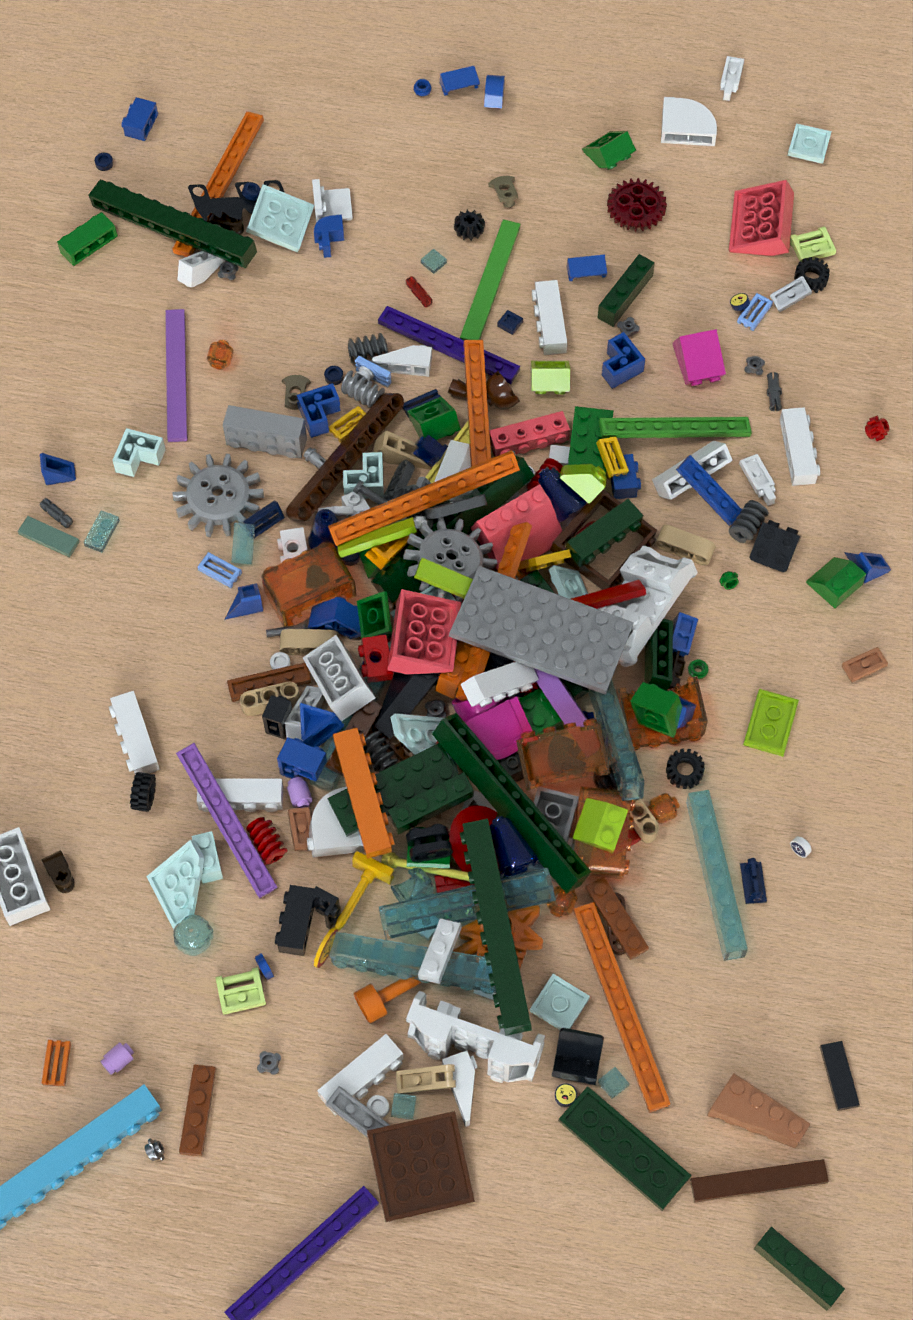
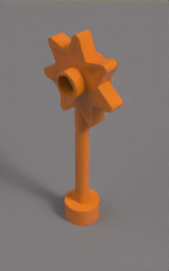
M506 887L503 893L513 941L527 946V950L542 949L543 939L530 928L540 916V907L538 905L516 907L512 890ZM472 898L471 906L477 919L476 912L480 911L479 904L474 905ZM475 920L461 928L459 937L468 942L453 949L446 969L476 952V965L478 967L481 966L483 956L479 955V951L482 947L480 932H484L483 924L478 925V921ZM420 968L378 992L370 983L353 993L359 1008L369 1024L387 1015L385 1003L425 981L418 977Z

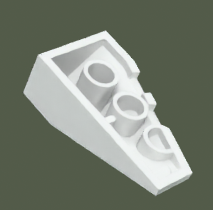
M450 440L435 482L471 467L469 444ZM473 490L439 504H448L462 500L466 494L471 493Z

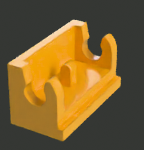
M409 535L372 547L365 556L382 570L406 546Z

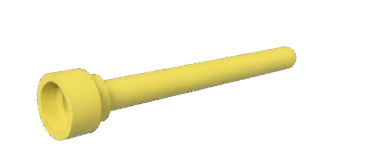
M393 852L382 855L381 863L391 868L398 866L469 881L468 872L449 868L407 867V860L399 858Z

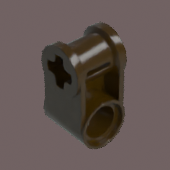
M222 212L221 218L211 213L207 221L212 224H218L229 231L234 229L239 235L244 232L242 217L237 221V219L228 216L224 212Z
M57 851L41 859L57 890L61 893L71 892L75 887V881L62 851Z

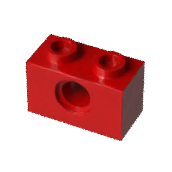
M387 635L362 638L361 645H358L359 657H363L364 665H361L362 676L367 678V683L392 680L393 671L387 670L390 653ZM377 656L380 661L374 663L370 660V657Z

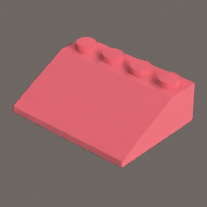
M787 180L735 191L729 243L730 252L765 256L789 253L794 192Z
M540 484L476 521L470 528L471 531L477 528L481 530L477 539L480 545L492 542V550L487 555L490 559L497 560L495 567L497 571L510 536V530L514 525L524 522L532 525L521 561L541 556L551 550L553 541L563 531L551 500Z
M401 589L396 602L387 670L403 674L453 672L457 639L449 637V632L461 608V602Z

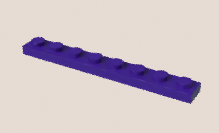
M386 306L378 318V324L464 363V340L389 306ZM484 350L485 373L492 375L499 371L507 383L512 384L520 371V366Z
M365 1186L360 1188L224 1313L230 1320H253L375 1209L379 1202Z

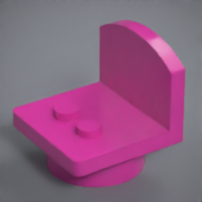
M506 695L504 699L495 702L493 699L492 703L483 707L480 704L471 707L468 700L460 701L458 698H455L452 701L455 712L496 760L503 759L518 751L533 734L517 696L508 697Z

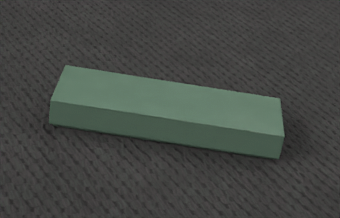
M27 516L18 530L19 535L69 558L80 542L78 538Z

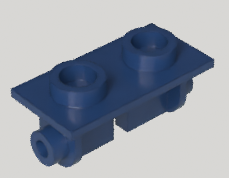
M749 858L747 860L748 863H740L745 904L767 903L762 864L757 862L756 858Z

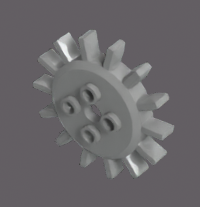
M227 453L223 459V465H214V460L210 454L206 455L208 467L202 470L196 464L190 462L189 468L194 476L191 479L180 475L177 476L178 484L186 487L187 491L173 492L174 501H188V504L176 509L178 517H183L192 512L194 516L188 521L189 529L192 531L202 521L206 523L205 532L207 537H211L214 525H223L225 535L231 536V526L229 523L235 520L246 529L243 523L246 520V517L243 516L245 511L255 514L260 510V507L251 503L250 499L264 498L263 489H249V486L260 482L258 472L245 478L243 474L249 468L248 461L244 460L236 469L230 467L232 464L231 456ZM216 489L223 490V493L219 496L212 494Z
M440 517L437 522L438 530L434 532L425 522L421 523L419 531L424 535L425 539L423 540L411 533L407 543L417 547L419 551L406 549L403 555V559L415 560L418 564L421 558H425L471 579L474 578L479 566L495 569L497 565L496 559L483 558V554L491 552L492 542L479 546L476 540L481 530L477 528L470 535L461 532L463 529L462 519L458 520L454 529H447L444 518ZM452 553L457 559L451 560L446 554ZM418 564L409 567L408 577L415 575ZM422 581L419 590L424 591L430 584ZM439 588L437 597L443 598L446 591ZM455 595L456 600L462 602L463 598Z

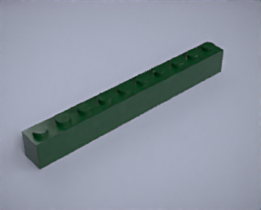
M100 179L88 195L92 206L243 268H247L257 253L254 240L248 236L244 237L233 230L229 231L218 224L204 221L203 218H197L187 212H181L172 206L161 204L155 199L151 200L140 193L136 194L125 187L116 186L110 181L106 182Z
M515 456L519 471L480 486L471 493L466 494L462 499L485 494L487 504L444 516L446 528L454 529L458 520L462 519L463 529L461 532L469 535L472 533L470 528L476 521L497 510L535 476L524 458ZM438 520L433 524V527L431 528L433 532L438 530ZM423 534L419 536L423 540L425 539ZM409 545L405 548V550L408 549L419 551V549L413 545ZM404 553L394 558L390 565L378 572L371 581L378 593L387 592L388 601L391 603L398 599L401 589L406 590L403 569L417 562L415 560L403 559Z
M454 713L443 718L432 733L435 739L563 891L568 894L580 887L590 875L591 870L461 717Z
M488 819L463 823L464 831L460 832L462 845L467 844L468 851L464 852L466 865L471 864L472 871L468 872L470 885L475 884L476 891L472 892L474 905L479 904L480 911L476 912L478 925L483 924L484 932H480L482 945H487L488 952L484 953L486 965H491L493 973L488 975L491 987H496L497 994H493L495 1008L500 1007L501 1015L497 1016L499 1029H504L505 1036L532 1031Z

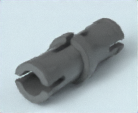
M771 372L767 374L769 409L775 411L774 406L776 404V411L782 409L780 398L782 389L779 387V374L774 372L773 379Z

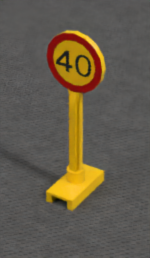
M358 851L355 852L352 857V867L363 872L361 880L338 917L335 927L328 931L321 942L314 959V967L320 968L327 960L339 931L345 926L368 885L372 883L374 878L390 885L394 879V876H392L393 868L373 858L367 859L366 855Z

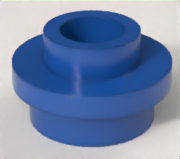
M426 79L417 80L414 85L415 94L419 96L430 94L431 84Z

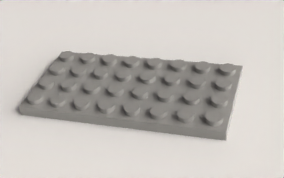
M479 566L449 632V637L606 695L634 622Z

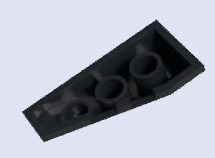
M394 672L374 727L377 730H381L382 734L391 739L394 736L390 717L395 713L411 715L438 682L441 673L403 674Z

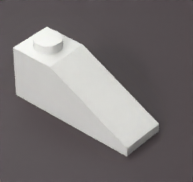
M204 251L180 259L177 280L184 283L187 287H195L203 283L225 260Z
M412 345L373 357L372 362L391 373L429 377L432 363V347Z
M306 686L285 721L286 737L301 739L300 703L322 708L325 697L319 687Z
M467 1050L442 1059V1065H455L453 1080H456V1088H451L465 1127L470 1125L475 1069L477 1068L474 1056H469Z

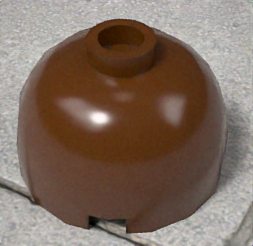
M496 371L487 379V402L490 406L494 404L498 409L505 410L520 402L499 371Z

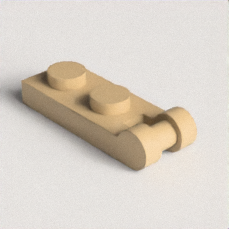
M448 1064L396 1071L397 1094L456 1088V1080H453L455 1065ZM440 1073H444V1081H440Z

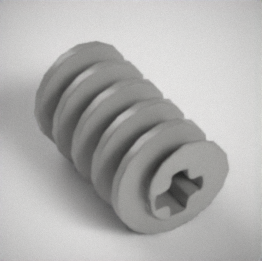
M349 371L342 382V393L348 394L349 397L354 398L356 401H361L363 405L371 408L380 396L385 393V389L381 388L378 391L379 385L375 384L372 387V381H368L365 384V377H362L359 381L360 375L355 374L352 377L353 371Z

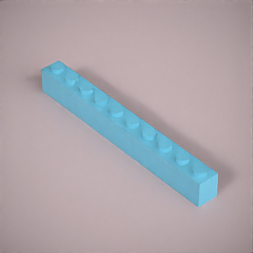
M145 1084L0 1186V1230L6 1226V1222L9 1219L22 1215L26 1211V1207L32 1203L36 1204L42 1201L47 1192L60 1188L68 1177L81 1173L84 1170L83 1167L89 1162L94 1163L103 1156V1152L109 1148H116L121 1144V1140L124 1137L134 1135L141 1129V1125L147 1121L152 1122L159 1116L162 1110Z

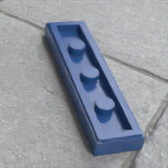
M691 455L687 456L676 470L729 526L732 525L742 509Z

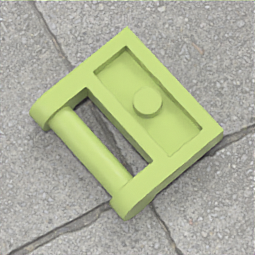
M825 226L818 228L816 231L790 236V245L793 246L801 262L804 258L807 261L809 257L815 260V257L820 259L835 255L836 248ZM820 237L819 239H815V240L803 242V241H806V240H810V239H814V238Z
M258 967L252 968V971L224 978L222 976L215 977L223 1015L266 1005ZM254 979V984L225 990L224 987Z

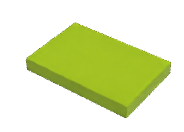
M759 689L743 745L783 757L799 700Z

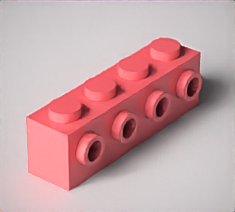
M563 411L489 430L490 446L494 457L511 450L514 454H524L530 450L543 449L548 445L566 442L570 437V428Z

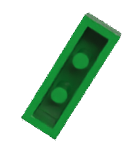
M100 212L68 235L63 236L57 243L60 253L75 266L118 236L115 225Z

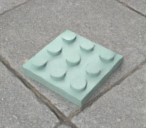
M263 184L246 232L298 253L314 205Z

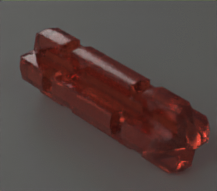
M410 276L407 278L406 285L417 299L422 301V305L424 307L432 305L433 299L426 295L427 292L417 282L415 277Z

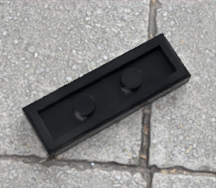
M838 1041L820 1045L837 1111L859 1107L860 1104L843 1042Z

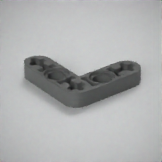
M404 460L398 465L383 498L390 501L419 489L415 484L407 486L415 469L411 462Z
M485 494L448 504H437L421 512L422 516H426V519H436L486 505L487 500Z

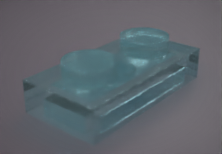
M100 511L83 542L84 546L103 553L120 521L119 517Z
M234 523L231 563L252 564L255 524Z

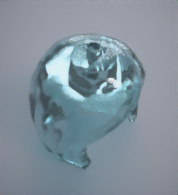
M419 867L408 871V874L412 876L408 880L391 886L396 899L408 909H419L427 906L434 894V887L430 877Z
M188 915L181 923L175 926L173 931L174 944L177 949L190 956H197L205 952L210 947L214 936L213 928L208 921L198 915Z

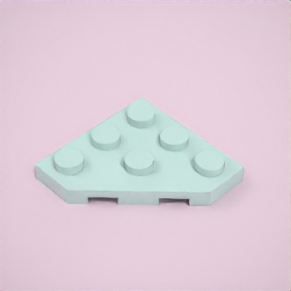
M396 713L390 717L394 736L414 755L436 744L437 740L432 733L443 718ZM447 753V755H448L449 759L451 760V762H452V764H453V766H454L456 772L458 773V769H457L456 762H455V761L451 758V756H449V754Z
M195 840L188 841L146 876L173 930H180L194 918L205 859Z

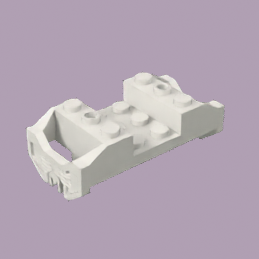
M642 546L639 551L631 554L620 569L624 578L622 584L640 580L646 589V595L598 608L601 611L634 622L618 665L620 663L621 666L628 667L637 662V656L690 579L697 575L698 572L691 559H672L660 555L650 547Z
M421 991L417 993L406 1018V1022L410 1023L408 1038L414 1039L430 1058L435 1060L447 1058L451 1045L454 1044L458 1050H470L476 1052L475 1054L478 1057L488 1059L487 1075L491 1076L490 1079L503 1083V1081L528 1080L532 1082L544 1047L545 1035L538 1034L533 1045L521 1041L522 1033L505 1036L504 1029L497 1033L459 1019L461 1008L440 1000L437 1011L427 1008V995Z

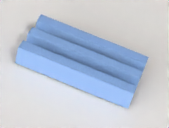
M756 293L749 306L739 316L737 323H743L744 327L747 328L749 326L750 330L754 331L771 308L773 301ZM758 299L761 300L760 303L757 305V307H756V308L754 309V311L752 312V314L749 316V318H748V319H745V317H746L747 314L750 312V310L753 308V306H754L755 303L758 301ZM764 303H767V304L765 305V307L762 309V311L759 313V315L756 317V319L754 320V322L752 323L751 321H752L753 318L756 316V314L759 312V310L762 308V306L764 305Z
M361 356L356 358V371H359V368L364 366L373 373L374 378L372 380L387 388L390 386V371Z
M209 552L197 567L198 571L229 588L233 587V583L238 580L237 577L242 574L241 569ZM208 560H211V561L215 562L216 564H218V565H220V566L226 568L227 570L233 572L234 574L232 575V574L226 572V571L223 570L222 568H220V567H218V566H215L214 564L208 562Z

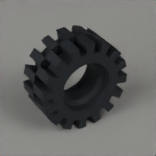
M809 257L808 261L804 258L796 267L794 279L796 280L803 276L810 289L818 293L819 290L822 291L826 287L830 269L827 263L824 264L823 260L819 262V258L815 257V260H812V257ZM814 272L819 277L814 279L809 278L805 275V273Z
M683 748L680 749L679 753L676 750L673 755H670L666 773L667 779H671L670 783L672 785L676 783L677 788L681 785L683 789H687V786L691 789L694 787V784L696 786L699 784L704 774L705 764L704 761L702 762L701 755L697 756L698 752L694 751V753H691V749H687V752H684ZM680 763H689L693 767V772L690 775H682L678 772L677 766Z
M137 772L134 776L133 786L131 787L132 792L130 794L131 809L146 812L151 810L156 790V777L154 774Z

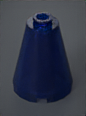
M546 467L538 473L540 475L538 482L551 500L559 523L567 519L573 512H577L587 503L560 479L561 473L554 467L551 469Z
M322 509L316 514L308 536L310 549L314 554L321 555L322 558H334L339 555L338 547L334 544L328 528L329 525L339 522V520L329 509Z
M500 816L492 820L493 824L490 825V831L500 879L504 875L505 878L519 875L527 871V866L531 863L533 867L539 863L538 856L509 818Z

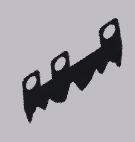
M268 180V181H264V185H267V186H268L270 183H275V184H277V185L279 186V188H280L279 191L284 192V189H283L282 184H281L280 181H278V180ZM248 182L235 183L239 197L210 199L204 185L195 184L188 186L194 205L204 221L208 220L207 216L210 213L221 218L222 212L240 220L243 209H246L252 215L257 201L246 199L240 190V186ZM195 187L203 189L204 195L196 196L193 193V189Z

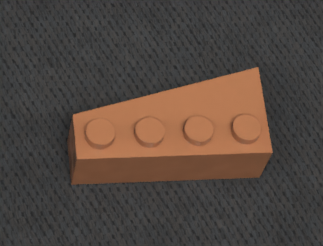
M733 1073L707 1115L714 1119L718 1118L726 1121L725 1123L745 1128L749 1132L761 1134L768 1139L792 1148L797 1147L810 1126L809 1122L735 1073Z

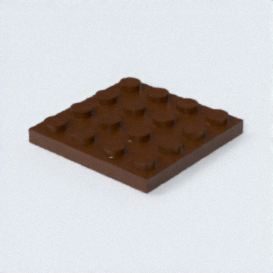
M455 1111L366 1131L385 1222L475 1202Z

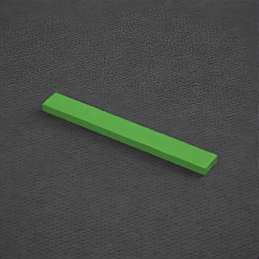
M503 219L460 339H481L521 227L520 223Z
M748 417L600 418L599 420L601 438L750 437L752 434Z

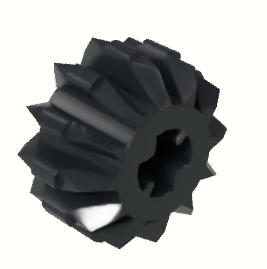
M467 209L466 213L460 211L459 216H456L454 219V230L458 237L462 236L463 240L469 238L472 241L473 237L479 239L480 234L484 232L485 221L481 213L476 214L475 210L469 212Z

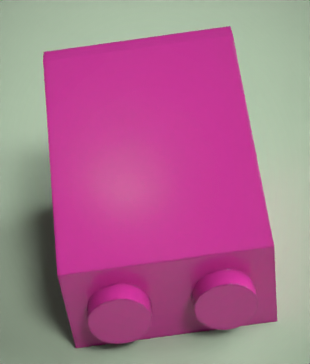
M717 329L679 336L672 343L685 384L691 383V386L703 384L702 381L709 380L710 383L717 382L726 375Z

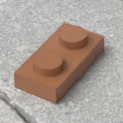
M876 647L843 662L841 667L852 683L887 667L888 662L880 649Z
M309 807L288 809L287 814L294 851L308 850L307 838H309L311 821Z

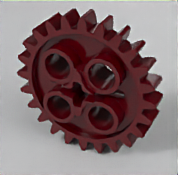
M630 178L629 183L623 180L622 185L617 183L616 189L612 188L611 193H609L607 212L610 213V218H615V224L620 222L621 228L624 225L627 226V230L634 227L635 232L637 228L644 231L645 226L651 229L652 224L657 226L658 221H662L663 216H665L667 203L666 197H663L664 191H659V186L653 187L654 182L647 184V179L643 183L640 182L639 178H637L636 182Z

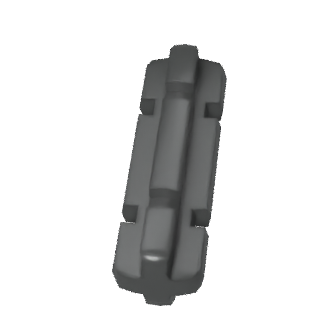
M44 498L40 502V507L45 512L48 511V514L56 521L61 522V525L65 528L72 525V518L67 514L65 515V512L55 504H52L48 498Z

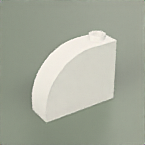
M664 97L661 143L715 146L717 124L708 108L691 99Z
M347 787L329 792L318 802L314 809L309 826V838H307V847L309 851H312L313 858L350 854L356 851L363 852L364 847L359 831L346 837L327 799L347 789Z

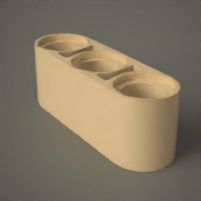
M663 525L655 542L659 549L681 558L691 559L694 563L700 565L709 564L716 548L712 541L670 525Z
M285 629L280 634L279 651L287 655H307L335 635L339 638V633L335 630Z
M284 682L246 691L240 697L242 711L247 716L263 714L269 702L266 699L271 697V695L286 697L291 701V706L293 707L300 698L299 688L294 682ZM289 692L295 693L293 696H286ZM247 702H254L251 706L245 705Z
M621 785L617 789L616 805L628 810L626 818L641 838V841L645 843L653 842L658 834V822L636 790L631 785ZM626 794L630 799H623L621 795ZM639 811L642 815L635 816L632 812ZM651 828L654 832L646 833L643 829Z

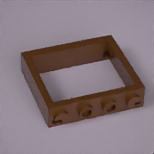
M602 490L590 504L587 503L558 535L553 541L550 551L554 553L565 550L567 542L600 505L611 511L621 502L605 490ZM643 519L641 527L636 532L643 536L644 539L631 554L639 551L642 546L651 547L656 541L654 537L657 529ZM571 557L564 559L566 563L602 590L618 586L621 581L619 579L622 576L620 569L623 564L608 580L590 565L584 564L582 567H579Z

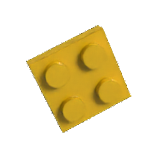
M570 550L522 560L518 570L525 568L526 572L565 563L564 559L571 557Z

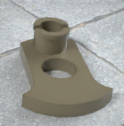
M500 176L491 180L488 185L495 189L504 207H513L515 205L514 200L518 198L513 185L515 177ZM504 187L509 188L508 190H500Z
M291 375L282 379V383L286 385L285 407L298 410V394H290V391L299 389L301 393H304L306 386L311 382L304 376Z

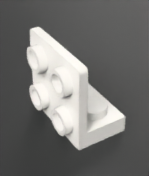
M319 179L312 180L316 223L321 218L330 215L342 214V221L353 219L349 188L324 190V186L320 187Z

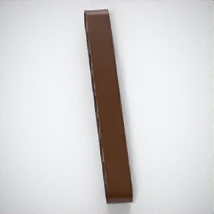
M385 393L380 396L288 505L286 514L290 520L307 521L343 479V470H351L363 453L367 451L402 409L404 398L401 394Z

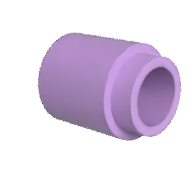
M296 777L288 781L287 790L292 806L294 808L309 807L313 799L304 778Z
M119 1042L103 1056L104 1059L100 1062L112 1075L115 1072L118 1073L133 1060L131 1055L134 1052L127 1043L122 1045Z

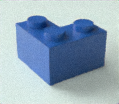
M624 332L608 340L607 354L610 359L603 362L602 377L613 389L644 372L645 358Z
M332 383L297 395L298 408L302 418L305 420L310 437L313 438L328 433L329 427L326 416L341 411L340 398L334 384Z
M335 597L334 599L321 602L312 606L308 628L335 630L349 639L360 637L358 607L347 602L342 597Z
M287 737L277 757L280 775L290 779L303 776L317 782L327 762L326 752L318 746L311 747L306 745L301 739Z

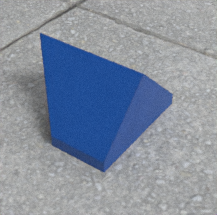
M43 452L40 454L41 472L46 485L76 480L73 462Z
M844 552L849 560L853 561L866 573L864 584L891 571L881 554Z
M257 583L238 587V593L224 620L263 612Z
M300 703L301 739L306 745L319 747L331 738L333 734L345 727L335 713Z

